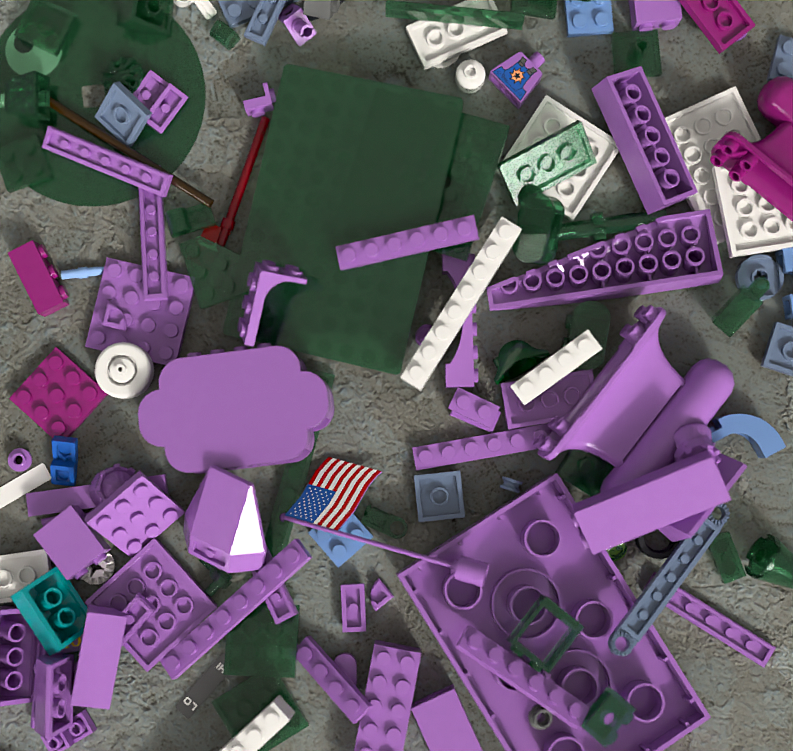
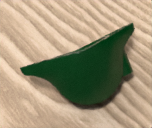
M512 340L506 343L501 348L498 357L493 359V363L498 370L494 377L496 385L513 379L538 365L550 356L548 350L536 349L522 340Z

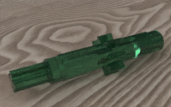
M666 210L656 211L649 215L638 212L603 217V212L591 213L590 219L551 225L552 240L563 241L593 236V241L605 240L606 234L631 231L640 225L649 224L657 218L667 216L668 214H666Z

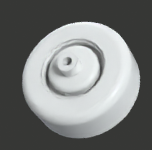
M119 342L108 346L100 353L95 364V377L98 385L105 393L116 398L130 399L141 395L149 388L154 376V365L151 357L144 349L132 343Z

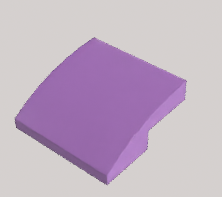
M152 70L148 72L133 92V95L152 112L146 124L160 134L163 133L189 98Z

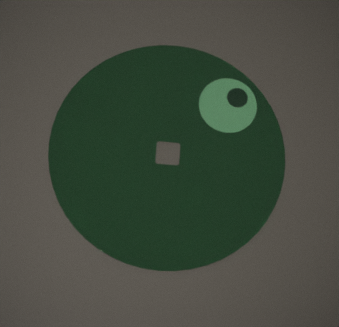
M41 0L24 11L0 37V159L22 183L35 192L65 204L88 207L109 206L139 197L137 186L41 148L47 127L53 126L126 156L50 107L43 110L33 109L30 116H27V113L21 114L19 96L20 94L27 95L24 90L23 93L20 92V89H23L25 86L29 88L28 92L32 90V85L28 81L32 79L33 74V92H43L41 91L42 89H49L50 97L115 137L95 118L100 106L84 108L82 87L103 84L106 97L113 83L120 81L133 94L148 72L152 70L189 98L162 134L145 124L131 148L173 174L185 160L197 139L203 121L206 99L203 69L198 54L183 28L166 11L149 0ZM10 87L13 91L8 94V88ZM4 97H12V106H8L6 110V107H4Z

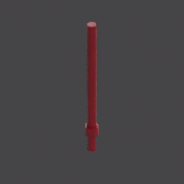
M261 117L227 215L223 217L220 224L222 229L216 242L218 246L225 247L230 231H233L236 222L234 220L270 119L267 117Z

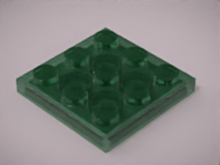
M261 603L236 625L226 636L223 675L296 678L300 605H295L299 612L298 614L279 624H275L267 604Z
M273 663L211 702L233 738L280 694L295 711V714L288 723L257 751H269L309 726V722Z

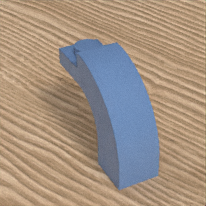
M729 414L712 419L716 428L714 426L708 427L711 430L713 443L727 435L738 434L750 442L758 458H767L786 447L779 433L769 423L753 415Z

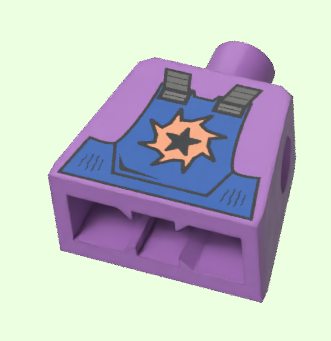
M537 51L529 58L522 52H518L492 69L488 79L519 109L540 82L543 74L538 68L545 62V59Z

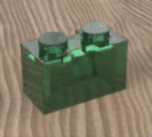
M607 686L588 710L581 727L606 748L608 744H613L618 738L619 733H617V730L622 724L626 726L631 722L636 709L615 690ZM613 713V721L610 724H605V716Z

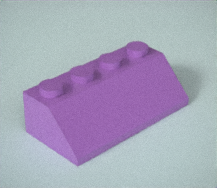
M719 453L718 456L721 460L716 466L727 491H729L747 466L742 462ZM716 506L658 530L671 542L692 538Z
M10 605L0 606V707L33 701L34 665L36 662L38 638L17 606Z

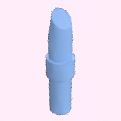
M86 266L78 267V269L62 270L61 277L64 280L98 276L103 274L104 267Z

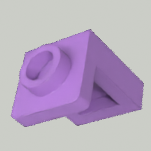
M267 82L263 83L265 96L243 101L248 116L261 117L265 115V112L274 110L273 102H277L274 88L269 89Z

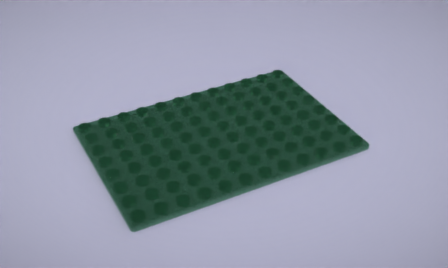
M286 64L281 77L223 327L224 334L241 338L239 336L240 331H237L239 318L244 316L245 309L242 308L244 295L249 293L250 286H247L249 272L254 271L255 262L262 263V260H270L276 262V266L284 268L286 264L299 267V271L303 272L307 278V283L281 282L268 291L264 299L255 342L271 343L272 346H282L289 350L394 375L400 374L429 251L340 270L336 246L436 224L463 110V99Z

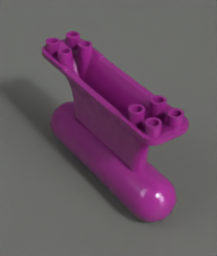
M778 76L763 85L757 98L758 110L776 129L765 138L756 142H749L739 133L729 131L711 149L712 156L710 161L716 167L723 166L729 171L728 175L731 180L735 182L741 181L751 187L793 222V78Z

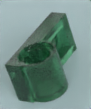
M204 204L189 208H174L165 213L172 238L217 225L212 207L208 208Z

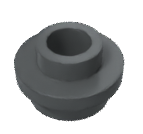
M539 704L535 705L529 712V723L536 729H545L552 722V713ZM542 713L541 718L537 719V716Z

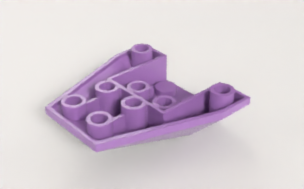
M211 465L185 512L183 532L188 553L227 573L261 570L265 564L267 549L254 484L215 465Z

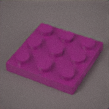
M55 347L9 399L53 438L54 435L70 437L108 394L60 348Z

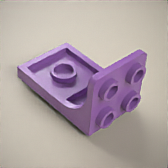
M262 260V263L255 262L254 271L249 272L247 286H250L249 293L244 295L242 308L245 309L244 316L239 318L237 331H240L239 336L242 338L244 345L254 347L264 299L273 286L286 281L301 284L307 283V278L302 271H299V267L286 264L284 268L276 266V262L270 260Z

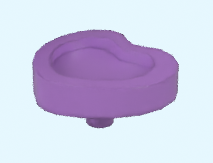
M424 324L416 331L415 341L418 345L422 344L432 328L431 325Z

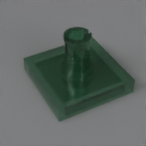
M658 29L612 33L614 74L639 66L642 67L646 77H656L662 74Z

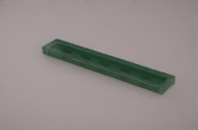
M386 0L385 15L390 18L522 30L525 17L524 13L394 0Z

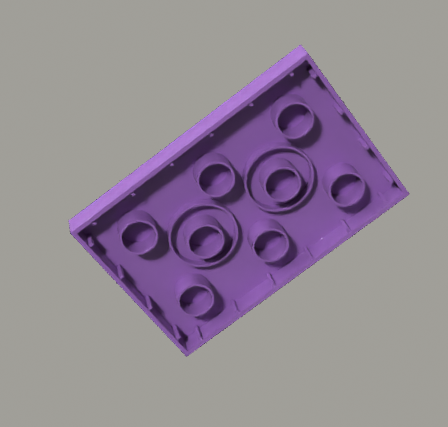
M557 473L548 475L425 554L426 556L453 563L455 559L459 560L460 556L489 563L483 587L456 580L455 574L451 573L452 568L422 559H417L395 573L505 751H663L711 718L653 624L628 655L618 656L609 650V636L637 599L606 550L593 555L590 547H584L580 538L583 532L580 527H575L570 514L574 513L572 504L576 502ZM471 625L589 706L590 708L581 727L574 729L554 714H552V722L549 727L536 729L531 726L528 715L530 710L535 705H538V703L456 648L466 627ZM622 636L618 637L615 646L621 651L626 647V640ZM542 713L537 716V719L541 718Z

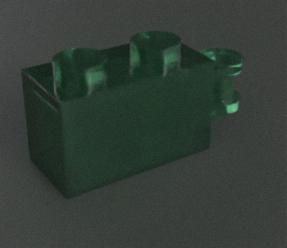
M758 277L749 287L743 284L711 318L712 323L727 336L731 337L763 304L760 298L768 291L770 287L769 281L765 277Z

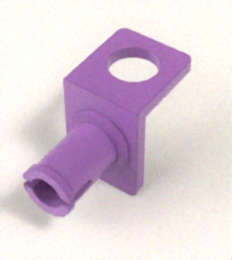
M292 3L281 11L278 20L284 23L298 46L303 45L316 35V31L306 15H303L301 7Z

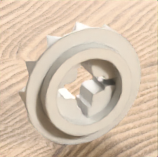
M107 552L106 555L108 557L98 564L104 569H97L93 573V569L90 566L87 568L89 572L81 580L89 584L98 585L106 582L112 576L115 568L114 559L110 552Z

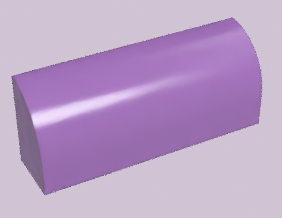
M88 605L70 705L110 709L127 619L125 613L109 607Z

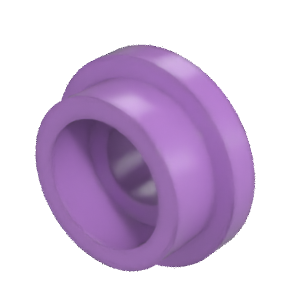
M17 448L9 454L8 464L14 471H25L32 464V456L28 450ZM17 456L22 457L23 461L21 464L16 462Z

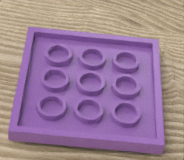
M106 258L85 347L103 351L112 344L127 342L144 349L154 363L167 365L169 362L179 359L198 279L167 271L168 300L145 302L143 300L142 265ZM107 302L117 306L124 313L127 321L126 331L102 325Z
M156 537L84 602L87 606H103L122 611L137 593H140L156 607L153 613L123 645L147 672L218 607L213 599Z

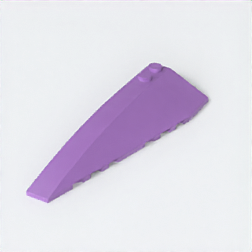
M710 209L662 216L654 222L646 225L643 224L629 232L615 235L612 239L598 242L568 254L565 258L556 259L545 266L526 271L523 275L486 288L490 311L582 303L719 283L723 276V269Z

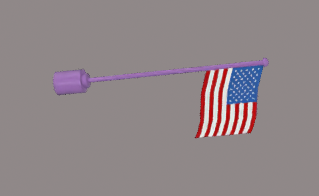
M328 457L315 471L300 498L287 513L280 514L279 518L282 522L284 520L450 567L452 568L451 573L455 574L456 580L483 587L487 577L489 563L460 556L459 560L455 559L453 563L339 531L356 510L370 484L382 473L379 470Z

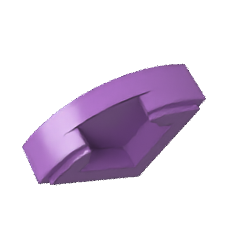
M107 302L102 325L126 331L127 321L124 313L117 306Z
M380 578L374 582L371 589L370 597L374 610L377 611L394 597Z

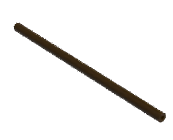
M49 96L50 108L129 158L173 175L172 185L208 208L213 205L214 200Z

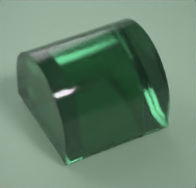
M217 19L211 28L210 37L228 50L234 48L240 40V36L221 20Z

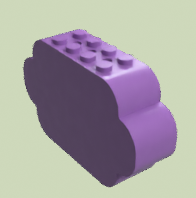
M271 343L258 344L255 349H248L247 346L235 347L232 352H225L224 349L211 350L209 355H201L200 352L188 353L186 358L175 359L163 368L159 377V390L150 392L141 401L138 409L139 429L147 442L155 446L165 447L168 462L181 472L205 474L211 465L229 471L294 463L303 460L310 454L315 442L314 432L325 428L333 418L335 408L330 386L316 374L308 372L303 360L291 350L282 346H271Z

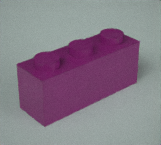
M31 240L8 252L39 315L46 317L70 305L67 300L69 294L64 285L59 284L57 280L59 274L54 265L49 264L46 258L49 254L43 244L40 245Z

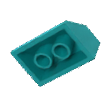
M57 566L10 596L49 656L61 651L83 635L88 608L71 582L64 577Z

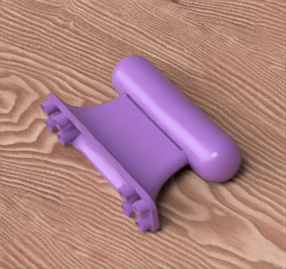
M642 305L636 310L634 317L639 321L633 326L626 324L619 334L625 339L618 346V350L569 413L565 414L562 418L556 415L550 420L548 427L553 430L550 435L546 437L541 434L533 443L539 449L537 454L546 460L554 459L562 451L575 449L594 454L613 465V469L602 482L600 493L675 463L674 454L677 446L673 437L676 431L687 424L701 423L707 426L734 388L733 373L727 365L716 359L707 358L698 361L689 369L684 377L677 373L664 356L659 344V327L666 315V311L662 307L649 305L646 308Z

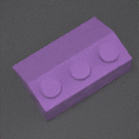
M47 653L36 658L34 665L36 685L33 691L35 698L33 721L35 722V731L44 739H51L73 726V706L70 704L74 680V654L54 653L49 656Z

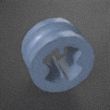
M502 476L504 482L500 484V488L520 493L518 487L523 482Z

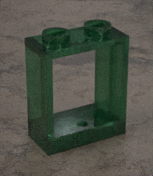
M541 594L507 638V641L512 644L509 649L520 658L523 654L530 659L528 664L540 673L543 669L549 674L583 630L584 626L550 598ZM542 608L568 627L544 661L540 660L518 642V639Z

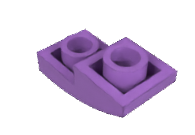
M84 709L73 716V726L51 739H44L42 736L40 738L48 751H64L96 731L97 728L87 710Z

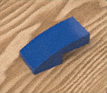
M54 435L52 439L53 461L50 464L51 483L75 486L78 468V438Z

